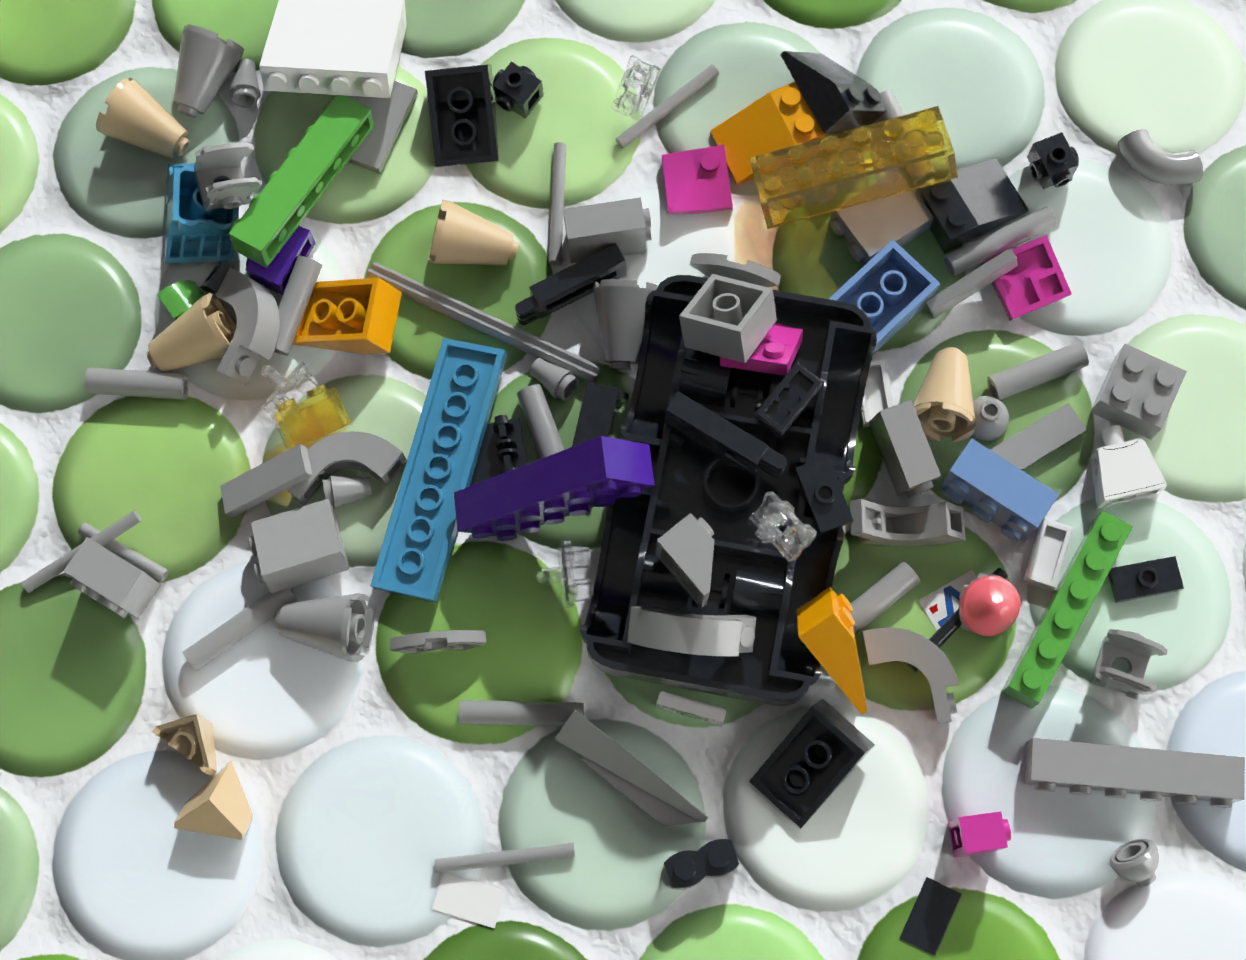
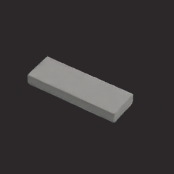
M1007 249L928 299L926 305L933 318H937L1017 267V257L1011 249Z
M1067 403L990 450L1023 471L1084 434L1087 428L1070 404Z
M298 444L221 485L225 514L233 518L312 477L307 447Z

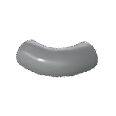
M1146 129L1133 131L1118 141V148L1131 168L1150 181L1174 186L1195 183L1203 177V164L1197 152L1194 150L1175 154L1165 152L1155 145Z

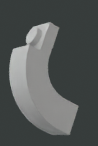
M229 268L215 296L232 305L236 313L237 325L234 337L217 371L247 385L261 357L270 360L274 353L279 336L280 316L276 300L265 286L241 272Z
M354 431L336 433L315 442L307 448L313 476L289 488L288 492L297 502L305 506L321 487L322 480L329 478L330 475L340 470L350 468L366 471L387 486L407 460L401 450L379 436Z
M864 499L850 501V512L854 520L850 524L851 535L859 536L861 543L897 547L931 546L966 540L964 507L949 502L918 507H889Z
M658 606L631 607L627 642L677 653L705 656H739V653L753 651L756 617L749 615L714 616L691 614Z
M877 628L863 631L869 665L902 661L917 667L930 684L938 724L952 722L951 714L957 713L953 692L946 694L945 687L959 684L953 666L943 651L926 637L910 630Z

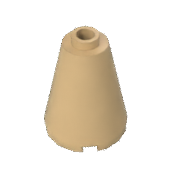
M129 77V80L126 78L122 79L104 102L109 106L105 115L99 112L95 125L96 130L103 135L169 158L183 155L190 143V140L187 139L188 131L136 80Z
M442 199L428 262L434 264L507 265L509 259L515 260L519 242L514 241L513 233L451 201Z
M211 293L202 296L148 345L147 358L153 368H159L163 372H168L222 358L234 337L232 331L236 330V323L224 304L218 298L212 301L211 297L213 294Z
M947 347L935 354L913 403L925 436L929 440L940 442L942 436L952 437L951 442H958L969 438L974 433L976 421L968 358L961 350L954 347Z

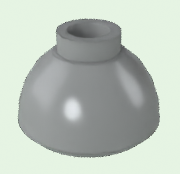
M980 396L973 399L976 424L974 433L971 436L982 441H991L1002 436L1009 424V412L1004 403L993 396Z
M1135 839L1121 845L1113 852L1110 858V866L1120 877L1136 882L1139 887L1148 886L1156 880L1155 871L1159 863V853L1155 842L1152 840Z

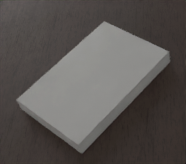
M394 81L390 98L347 96L371 108L374 128L348 162L381 174L418 95L416 88Z

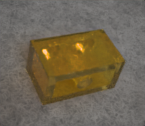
M322 384L306 391L308 398L296 403L293 397L275 405L277 412L271 414V417L287 450L298 444L305 445L351 424L335 387L326 389L325 385Z

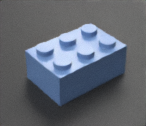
M892 239L829 299L855 305L865 312L870 319V327L874 329L877 336L874 355L926 306L927 300L936 295L940 283Z
M972 438L940 486V489L945 491L944 495L950 501L956 504H965L973 510L972 513L978 519L986 523L991 521L1002 528L1001 532L1007 538L1013 541L1020 540L1023 543L1038 528L1059 496L1058 493Z

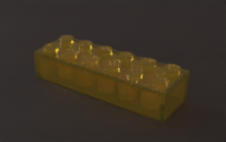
M939 106L749 158L767 229L958 178L954 148Z

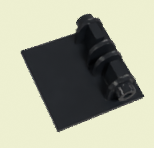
M498 415L495 417L494 423L487 425L470 486L527 464L519 418L508 420L507 415Z

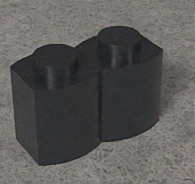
M729 839L710 841L698 851L687 850L678 852L664 862V868L671 889L674 890L694 887L704 878L714 879L726 876L739 865L732 841Z

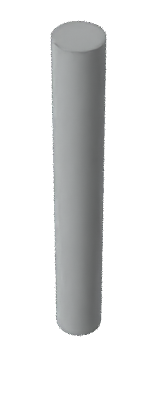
M83 523L78 530V534L85 538H91L101 532L87 523ZM115 539L103 546L161 582L165 581L169 575V570Z

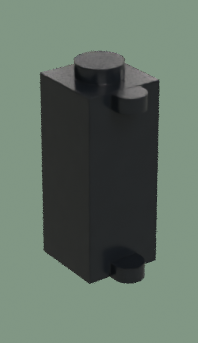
M587 382L572 447L599 436L611 437L619 402H628L629 394L620 392L619 388Z

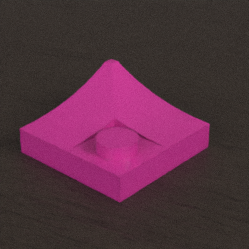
M724 145L661 155L669 215L699 214L733 209Z
M1047 235L1012 249L1017 257L1018 266L991 283L1005 309L1009 321L1072 295Z
M775 322L746 363L720 357V366L786 376L803 341V329Z

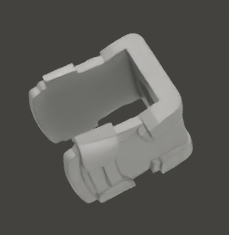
M239 141L231 144L205 146L195 152L194 173L205 210L217 208L234 209L241 205L250 204V196L262 185V180H258L257 177L244 178L241 169L243 158L248 157L254 150L252 144ZM217 179H225V180H227V181H222V182L213 183V182H214L215 180H217Z
M1109 629L1107 636L1102 641L1090 683L1099 687L1106 686L1126 693L1127 697L1138 700L1139 694L1148 695L1157 691L1158 687L1143 678L1151 656L1167 655V649L1163 645L1149 640L1138 633ZM1116 658L1126 660L1130 667L1129 673L1111 668L1113 660Z

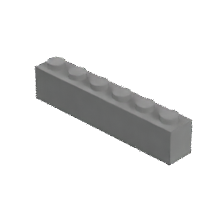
M1032 738L1026 742L1024 783L1035 784L1034 790L1055 792L1056 786L1068 787L1070 788L1069 793L1077 795H1091V790L1105 791V797L1126 798V793L1140 794V800L1162 801V796L1175 797V803L1196 805L1198 799L1209 800L1211 807L1232 808V803L1245 799V757Z

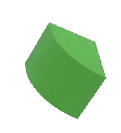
M185 280L164 288L157 293V296L176 320L205 294L196 282Z

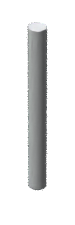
M714 65L706 68L615 139L617 144L622 149L717 77L719 75L717 68Z
M562 142L554 144L549 264L560 265L562 262L567 147Z
M134 510L90 539L104 546L140 523L142 519L137 511ZM82 544L22 582L23 588L30 593L62 573Z
M574 843L435 859L436 873L575 857Z

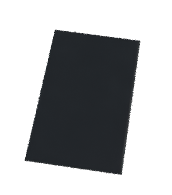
M926 877L900 935V939L935 956L962 894Z

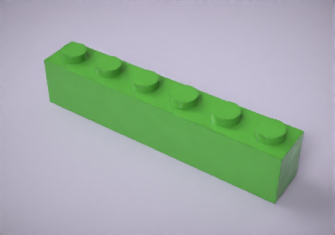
M336 95L332 102L330 101L324 106L321 116L314 125L311 124L306 129L304 138L297 147H293L288 152L286 160L279 170L274 171L270 175L265 188L259 195L257 194L252 198L247 211L241 218L233 222L229 236L234 251L266 268L269 266L374 128L371 108L345 95Z
M1103 510L1092 520L1056 591L1053 593L1001 690L1002 693L1031 709L1041 702L1133 526Z

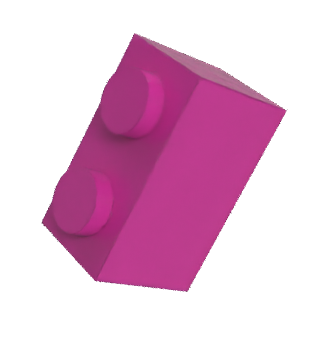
M1001 811L958 817L948 822L954 858L996 852L1008 848L1007 841L1011 840L1009 822L1007 819L1002 818Z

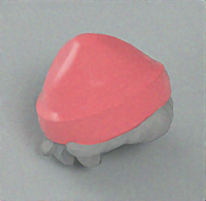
M985 572L979 573L977 579L972 580L969 585L965 584L959 596V618L962 629L981 636L990 637L1005 632L1016 621L1021 607L1020 596L1011 582L999 575L987 574Z

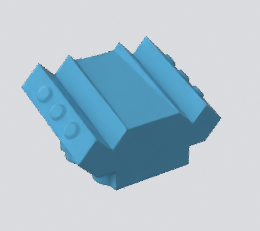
M195 163L168 164L165 199L164 263L234 261L235 251L229 232L233 222L239 218V207L234 209L217 208L205 210L194 173ZM217 179V180H215L213 183L222 182V181H227V180H225V179Z

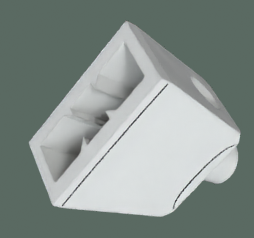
M1120 425L1110 426L1101 430L1105 446L1096 449L1090 459L1097 509L1155 496L1167 487L1161 471L1142 438L1125 442Z

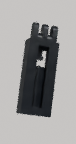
M615 243L530 286L531 296L520 301L515 306L518 323L527 325L593 293L595 281L601 284V280L620 279L626 276V260L617 244Z
M679 391L666 409L664 419L666 424L752 476L758 468L772 477L778 478L782 476L787 465V459L783 455Z

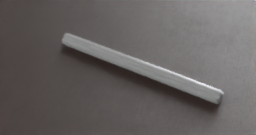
M377 262L372 263L368 269V278H380L402 292L403 296L536 358H541L546 362L573 371L575 376L594 383L600 374L599 365Z

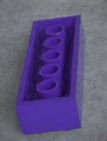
M599 436L454 492L457 530L458 532L472 533L473 538L496 536L498 541H510L516 539L518 533H532L541 530V525L563 523L565 521L564 517L588 514L590 512L589 508L614 505L615 499L637 497L641 495V490L655 486L650 447L648 444Z

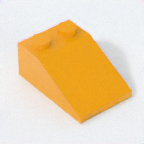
M795 82L767 93L710 131L716 145L725 146L727 167L737 186L821 151L826 135L820 128Z
M380 278L316 282L293 345L359 354L390 353L402 292Z
M829 587L797 609L798 635L859 713L863 715L867 712V705L853 628L855 621L851 616L853 608L842 593L837 596L833 589Z

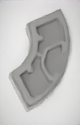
M697 253L692 255L690 260V266L708 277L715 274L764 287L779 286L781 278L779 273L764 265L747 260L746 265L727 260L728 255Z
M434 631L394 637L390 639V651L419 654L439 650H467L484 645L486 643V631Z

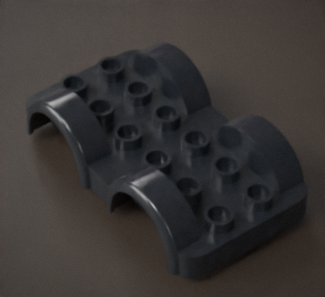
M692 275L671 276L660 282L657 289L649 293L646 298L644 328L636 379L625 425H621L620 428L622 440L649 445L655 486L641 490V495L637 497L615 499L614 505L606 507L599 564L584 625L580 626L581 637L584 643L587 644L588 657L593 665L601 671L614 676L774 706L791 705L804 698L809 687L818 681L822 673L820 663L799 638L797 609L827 588H832L839 553L844 541L843 527L819 535L794 470L796 467L828 456L842 492L844 485L851 480L856 468L853 466L855 443L867 377L877 342L876 332L870 327V319L865 312L855 305L842 301L773 290L777 317L776 323L803 329V341L791 368L796 362H799L825 382L817 395L783 437L780 438L755 419L754 414L785 376L720 366V356L686 348L684 346L679 315L708 278ZM679 391L783 455L787 459V465L782 476L778 478L772 477L759 468L752 476L664 422L665 412L676 393ZM690 513L697 520L703 518L714 532L712 536L714 539L710 593L707 604L702 609L656 556L657 540ZM658 606L691 614L714 616L749 615L756 617L753 651L739 653V656H705L658 650L629 643L627 640L631 607Z

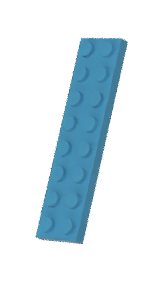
M443 338L370 584L373 589L437 603L457 533L454 492L469 487L471 484L507 358L505 350Z

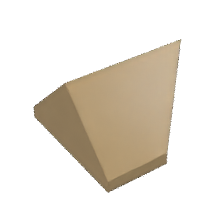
M195 714L158 725L153 729L152 732L156 736L166 740L169 746L181 753L187 760H192L201 767L200 770L211 776L215 775L217 772L212 722Z
M232 761L185 803L174 822V828L239 840L243 839L253 820V813Z

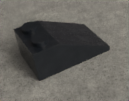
M783 51L780 54L823 133L861 134L887 112L881 102V94L876 88L822 53Z
M492 65L425 71L436 167L499 161Z
M997 158L945 172L919 185L916 194L934 216L930 231L944 254L1029 211Z
M821 699L810 707L749 782L801 829L852 773L875 744L827 701Z

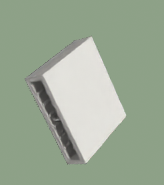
M279 0L259 65L264 91L390 98L407 27L405 0Z

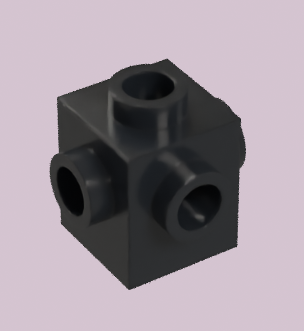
M512 61L505 70H499L493 79L496 103L505 111L510 112L512 110L525 119L544 96L542 80L538 79L535 73L528 67H519Z
M1063 132L1033 143L1027 155V159L1030 162L1031 175L1036 181L1039 180L1043 189L1053 185L1055 188H1059L1072 181L1079 166L1077 151L1074 147L1069 146Z

